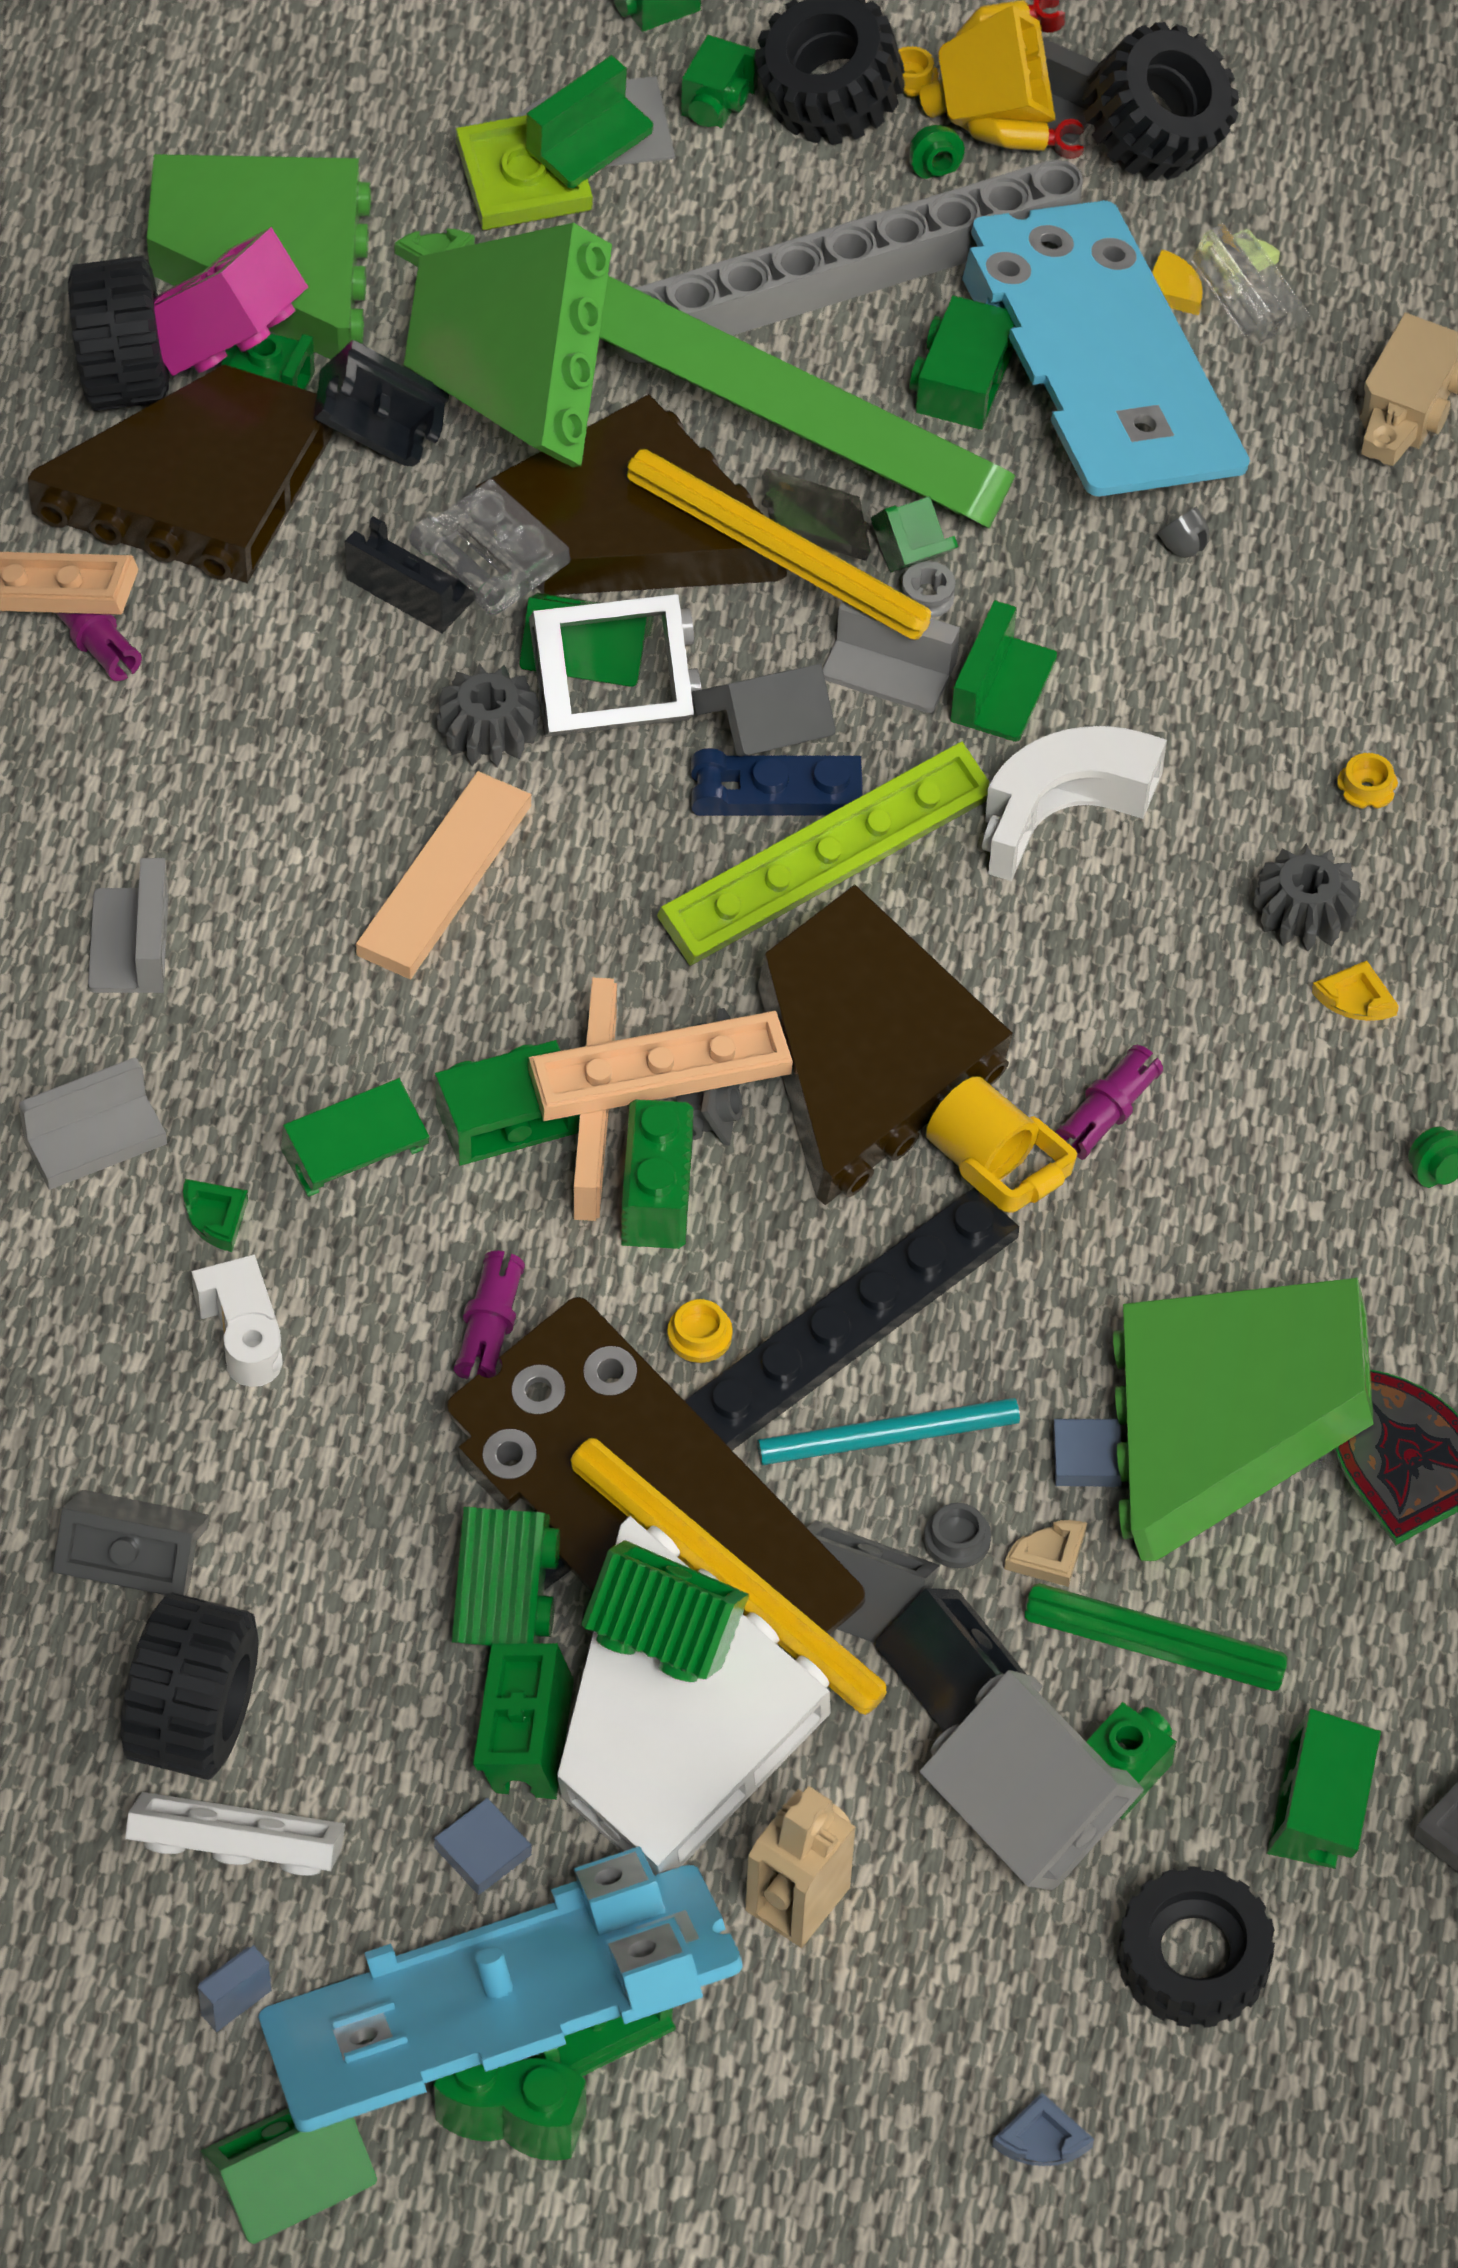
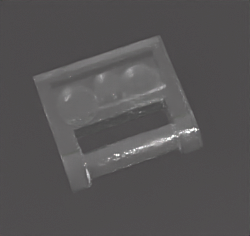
M492 479L486 481L438 517L430 516L422 519L413 528L409 537L410 544L424 556L432 555L476 595V603L491 616L507 609L570 563L569 547ZM459 536L503 576H490L461 550L453 540Z

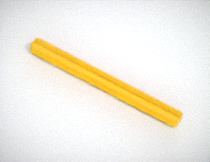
M640 449L630 459L627 466V477L635 484L911 640H918L928 629L931 622V611L926 606L647 449Z
M589 1438L574 1452L570 1459L574 1472L626 1516H631L643 1528L648 1530L653 1525L667 1534L680 1551L678 1558L689 1568L697 1572L701 1568L705 1569L720 1582L748 1593L749 1599L744 1606L743 1615L747 1616L750 1612H753L764 1619L778 1635V1644L795 1659L799 1656H804L812 1661L827 1677L829 1681L828 1687L860 1714L867 1715L881 1703L887 1693V1686L880 1677L599 1440Z

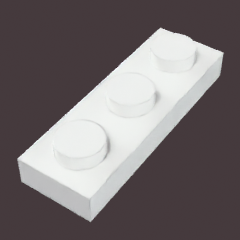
M142 1792L128 1812L125 1839L144 1842L145 1848L157 1853L177 1854L185 1851V1849L211 1852L215 1860L226 1864L243 1865L251 1863L253 1859L280 1863V1868L288 1873L315 1875L320 1873L321 1870L331 1871L341 1853L345 1823Z

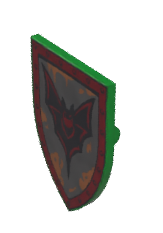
M1370 1370L1374 1424L1335 1448L1343 1473L1355 1492L1393 1543L1398 1545L1458 1512V1414L1441 1398L1424 1387L1389 1373Z

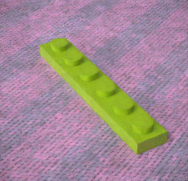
M963 741L661 906L657 917L688 964L692 966L987 802L990 781Z

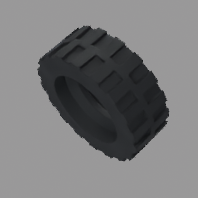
M1188 1866L1187 1870L1176 1871L1174 1868L1162 1873V1877L1154 1881L1151 1878L1141 1886V1891L1137 1896H1132L1127 1905L1125 1917L1122 1919L1117 1960L1122 1965L1121 1978L1125 1987L1129 1986L1131 1988L1133 1998L1141 2007L1143 2005L1147 2006L1153 2011V2016L1163 2021L1169 2019L1178 2022L1177 2026L1191 2028V2025H1204V2028L1217 2026L1218 2022L1226 2019L1230 2022L1241 2016L1244 2008L1247 2006L1251 2008L1259 1999L1260 1990L1266 1986L1273 1960L1275 1942H1272L1274 1935L1272 1918H1267L1265 1904L1260 1897L1256 1898L1249 1891L1250 1887L1240 1879L1235 1881L1227 1877L1226 1872L1214 1869V1872L1201 1870L1199 1866ZM1188 1918L1204 1919L1215 1924L1226 1935L1230 1945V1957L1227 1964L1218 1973L1206 1978H1190L1173 1970L1165 1961L1161 1950L1162 1937L1171 1925Z

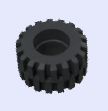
M791 0L786 3L787 11L783 14L775 12L768 20L770 30H761L757 40L760 49L755 50L757 72L773 114L779 123L784 121L787 130L796 136L804 130L807 141L819 144L822 136L828 137L831 145L843 143V137L853 135L854 140L865 136L864 129L869 126L877 129L885 122L883 113H893L899 102L896 95L902 94L905 86L902 75L905 73L903 61L887 16L882 14L880 6L873 0L868 3L865 0H804L799 3L797 0ZM839 59L849 60L844 66L830 73L811 74L815 69L827 62Z
M1155 22L1150 28L1146 25L1136 28L1091 72L1087 79L1089 86L1083 93V102L1090 106L1084 112L1087 124L1094 125L1095 131L1091 135L1097 145L1103 143L1109 150L1105 155L1114 163L1118 159L1125 164V171L1133 175L1143 171L1145 179L1157 180L1163 175L1166 180L1178 177L1184 171L1188 172L1231 132L1230 127L1237 119L1238 111L1233 107L1239 102L1238 90L1230 85L1235 80L1231 68L1225 69L1221 61L1224 57L1217 49L1212 52L1206 46L1207 39L1198 33L1194 37L1190 36L1187 27L1176 24L1170 30L1166 22ZM1151 91L1165 101L1171 112L1167 111L1156 101Z
M143 255L74 264L69 274L68 298L77 364L85 398L94 411L151 404L167 396L169 372L162 359L154 308V299L158 296L152 268Z
M173 1592L168 1593L151 1613L140 1636L126 1683L120 1730L124 1756L128 1760L205 1780H210L217 1774L233 1750L251 1696L259 1644L253 1613Z

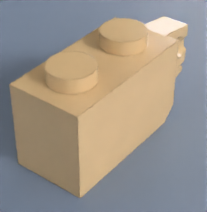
M1406 312L1404 313L1365 381L1364 404L1359 415L1366 429L1362 455L1370 459H1378L1383 464L1394 466L1410 446L1419 449L1429 431L1436 434L1440 433L1450 410L1451 402L1447 399L1451 392L1458 395L1457 331Z
M808 1786L804 1792L798 1789L758 1837L748 1855L745 1911L800 1948L805 1945L850 1889L855 1826L850 1823L847 1815L838 1806L833 1804L830 1799L812 1787Z

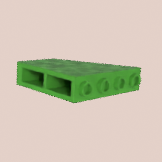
M154 154L147 229L149 265L152 268L154 277L176 286L203 272L229 248L272 227L308 288L292 302L296 311L285 320L268 329L277 335L298 341L302 334L312 336L314 352L331 360L352 340L363 344L364 310L354 309V302L366 300V266H357V258H368V224H360L359 216H370L371 183L360 182L359 158Z
M568 223L420 256L404 365L530 446L571 467L581 466L612 244L575 223Z
M1358 1278L1123 1304L1124 1330L1113 1332V1344L1118 1370L1125 1369L1126 1385L1116 1386L1115 1401L1120 1426L1127 1425L1128 1442H1119L1117 1444V1459L1121 1481L1129 1482L1130 1499L1119 1501V1517L1124 1540L1134 1539L1141 1561H1156L1166 1556L1374 1424L1367 1312Z

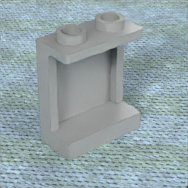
M1008 1670L1005 1674L995 1676L981 1688L975 1698L977 1706L961 1724L948 1728L936 1739L931 1747V1754L933 1756L919 1772L1027 1887L1053 1890L1064 1881L1145 1789L1126 1770L1111 1768L1039 1694L1042 1685L1034 1676Z

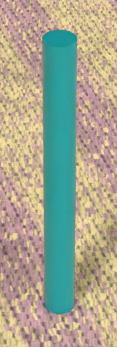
M1009 1398L758 1439L757 1448L761 1465L763 1466L1019 1424L1020 1413L1016 1398Z

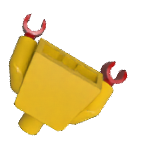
M1016 0L984 5L977 8L956 33L955 38L944 43L938 52L942 79L920 88V101L926 114L930 118H935L948 113L951 122L969 131L974 139L1000 147L1045 151L1048 145L1054 146L1056 153L1063 158L1074 159L1080 157L1084 152V147L1081 145H1066L1061 140V137L1068 133L1075 135L1083 134L1084 126L1075 119L1062 121L1056 129H1049L1047 124L1056 119L1041 31L1054 33L1060 30L1065 24V12L1045 13L1042 10L1059 6V0H1034L1033 4H1027L1025 0Z

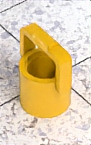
M971 1077L955 1087L933 1113L926 1131V1137L929 1142L959 1166L962 1177L999 1209L1008 1213L1016 1212L1030 1202H1038L1063 1185L1065 1179L1072 1174L1077 1158L1076 1150L1039 1118L1035 1116L1028 1117L981 1077ZM1034 1144L1055 1161L1045 1165L1024 1179L1013 1190L1001 1181L1024 1162Z

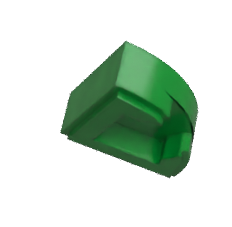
M185 1179L183 1186L184 1208H186L189 1215L187 1219L191 1227L209 1244L219 1249L233 1252L248 1203V1190Z

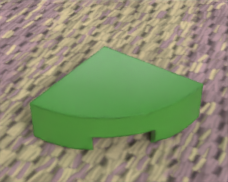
M447 228V233H432L421 236L420 231L405 235L394 243L395 254L418 267L420 256L475 244V236L452 228Z

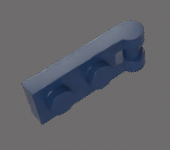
M706 748L696 751L691 757V775L697 782V786L693 788L691 793L692 810L697 816H826L863 796L861 755L726 756L725 753L718 749ZM722 782H740V789H727L722 785Z

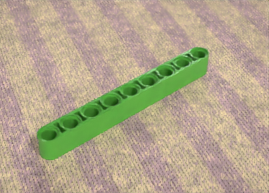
M608 276L599 339L924 498L930 496L932 502L961 516H967L990 529L1016 477L1015 474Z

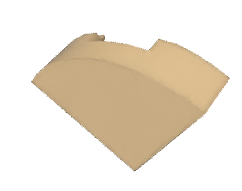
M1060 1520L1053 1522L1052 1527L1041 1529L1026 1537H1021L1010 1549L1005 1560L1004 1569L1069 1587L1085 1537L1087 1523L1074 1520Z

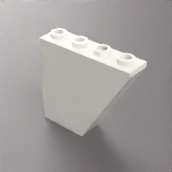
M631 1516L621 1524L616 1545L626 1540L688 1567L678 1558L680 1551L676 1544L658 1527L652 1525L646 1530ZM701 1568L698 1571L704 1575H707L711 1578L718 1580L715 1576H713L710 1572H708L705 1569ZM750 1612L746 1617L742 1614L722 1668L708 1679L698 1678L696 1682L681 1681L663 1673L658 1668L660 1661L657 1658L647 1656L644 1652L635 1651L633 1655H625L611 1651L600 1645L596 1641L598 1634L595 1631L593 1633L558 1772L561 1797L622 1852L641 1846L654 1875L682 1866L831 1714L830 1691L827 1689L829 1681L824 1673L806 1657L799 1656L794 1660L777 1645L779 1637L773 1628L753 1612Z

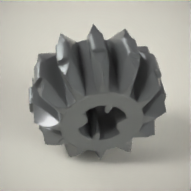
M479 663L473 676L457 671L452 681V686L442 687V693L439 696L437 728L441 733V738H447V746L450 748L451 755L467 750V758L472 766L481 759L482 754L490 755L491 761L498 768L502 760V752L505 751L507 754L520 759L525 749V743L535 742V737L538 734L537 718L540 716L539 700L536 699V693L530 692V685L527 683L525 675L510 678L505 664L495 673H487Z
M1307 843L1300 850L1298 856L1282 848L1275 859V863H1265L1264 868H1262L1259 874V887L1255 890V912L1262 914L1261 923L1263 924V931H1275L1281 928L1279 937L1283 946L1293 940L1294 936L1303 937L1302 942L1307 951L1315 944L1316 936H1319L1322 941L1333 946L1336 939L1339 938L1340 931H1350V927L1355 923L1356 907L1359 906L1361 890L1359 882L1352 880L1351 863L1334 864L1335 858L1332 848L1321 856L1312 854Z

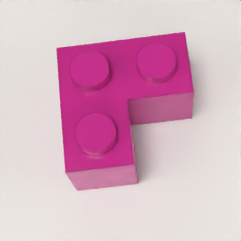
M272 227L229 248L203 272L160 293L154 299L162 359L172 376L194 366L198 373L204 372L222 361L228 355L225 350L236 344L241 352L254 347L271 334L268 328L285 320L296 311L292 302L308 286Z

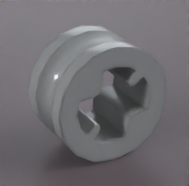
M933 561L918 562L909 567L904 573L902 594L929 608L931 618L938 617L948 612L954 603L956 580L953 572L943 564ZM933 584L936 595H923L921 585Z

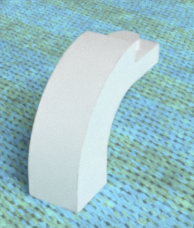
M1088 726L1055 732L1024 746L1002 765L988 787L985 822H988L982 844V850L990 852L988 874L1012 881L1035 828L1046 817L1061 809L1078 805H1094L1143 819L1162 776L1167 740L1126 728Z

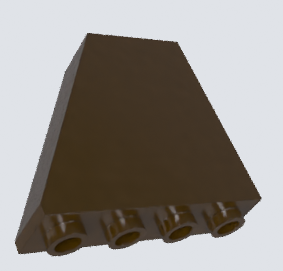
M224 364L32 470L27 478L31 513L53 527L62 528L67 525L92 533L105 544L117 545L123 543L147 551L150 556L161 562L176 560L200 568L205 574L214 579L226 580L231 578L248 584L334 434L333 428L314 419L317 393Z
M650 394L587 426L581 466L571 467L540 451L476 485V522L534 586L544 594L570 595L778 582L787 577V569L628 479L627 466L630 459L640 449H647L764 515L754 505L747 489L739 483L734 484L719 468L712 452L706 447L700 448L685 432L677 415L670 410L665 411Z
M855 884L764 955L758 987L765 1013L777 1012L793 1061L792 1073L783 1076L815 1195L824 1205H827L842 1192L847 1197L858 1193L873 1176V1167L888 1156L893 1161L903 1157L917 1142L920 1135L918 1131L929 1123L939 1104L960 1083L971 1077H981L987 1083L993 1085L1009 1065L1006 1056L1013 1032Z

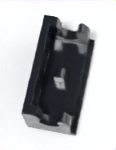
M352 340L320 369L314 419L403 466H415L421 460L424 437L433 443H437L441 435L445 403L449 400V393L433 384L430 380Z
M375 516L371 517L369 523L371 532L367 542L364 535L355 530L345 540L347 580L443 634L478 597V592L474 590L473 572L462 565H458L455 574L457 578L449 575L389 541L387 524Z

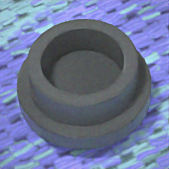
M952 1503L942 1507L930 1517L925 1527L924 1542L928 1553L938 1563L951 1568H966L980 1562L988 1553L991 1544V1529L987 1520L976 1508L965 1503Z

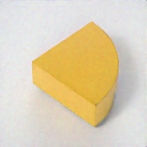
M1161 249L1152 274L1170 308L1199 316L1203 289L1197 272L1181 257Z
M1367 960L1313 982L1312 994L1319 1002L1337 1014L1365 1021L1383 1020L1397 1016L1399 1005Z

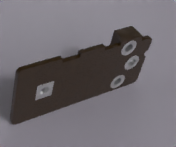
M574 1297L568 1300L499 1357L502 1369L496 1376L486 1378L478 1374L448 1400L447 1408L450 1418L469 1437L458 1447L462 1466L503 1510L509 1509L522 1498L534 1512L550 1515L549 1528L560 1529L559 1558L592 1593L609 1549L616 1546L620 1526L628 1516L573 1471L570 1459L581 1444L589 1438L599 1440L827 1634L830 1635L865 1603V1589L863 1585L584 1298ZM609 1378L619 1379L618 1381L613 1383L604 1382ZM537 1382H543L552 1389L550 1396L539 1402L529 1399L526 1395L529 1386ZM510 1460L520 1461L519 1463L513 1466L503 1465L505 1462ZM783 1649L788 1655H790L794 1660H796L791 1654H789L785 1649Z

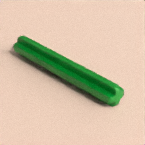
M1041 1583L1033 1585L1025 1606V1618L1029 1622L1270 1691L1279 1690L1287 1669L1288 1656L1283 1652Z

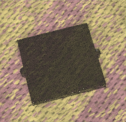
M769 468L765 469L761 477L765 494L761 504L767 508L769 519L821 548L867 561L871 553L867 535L871 525L864 520L859 496Z

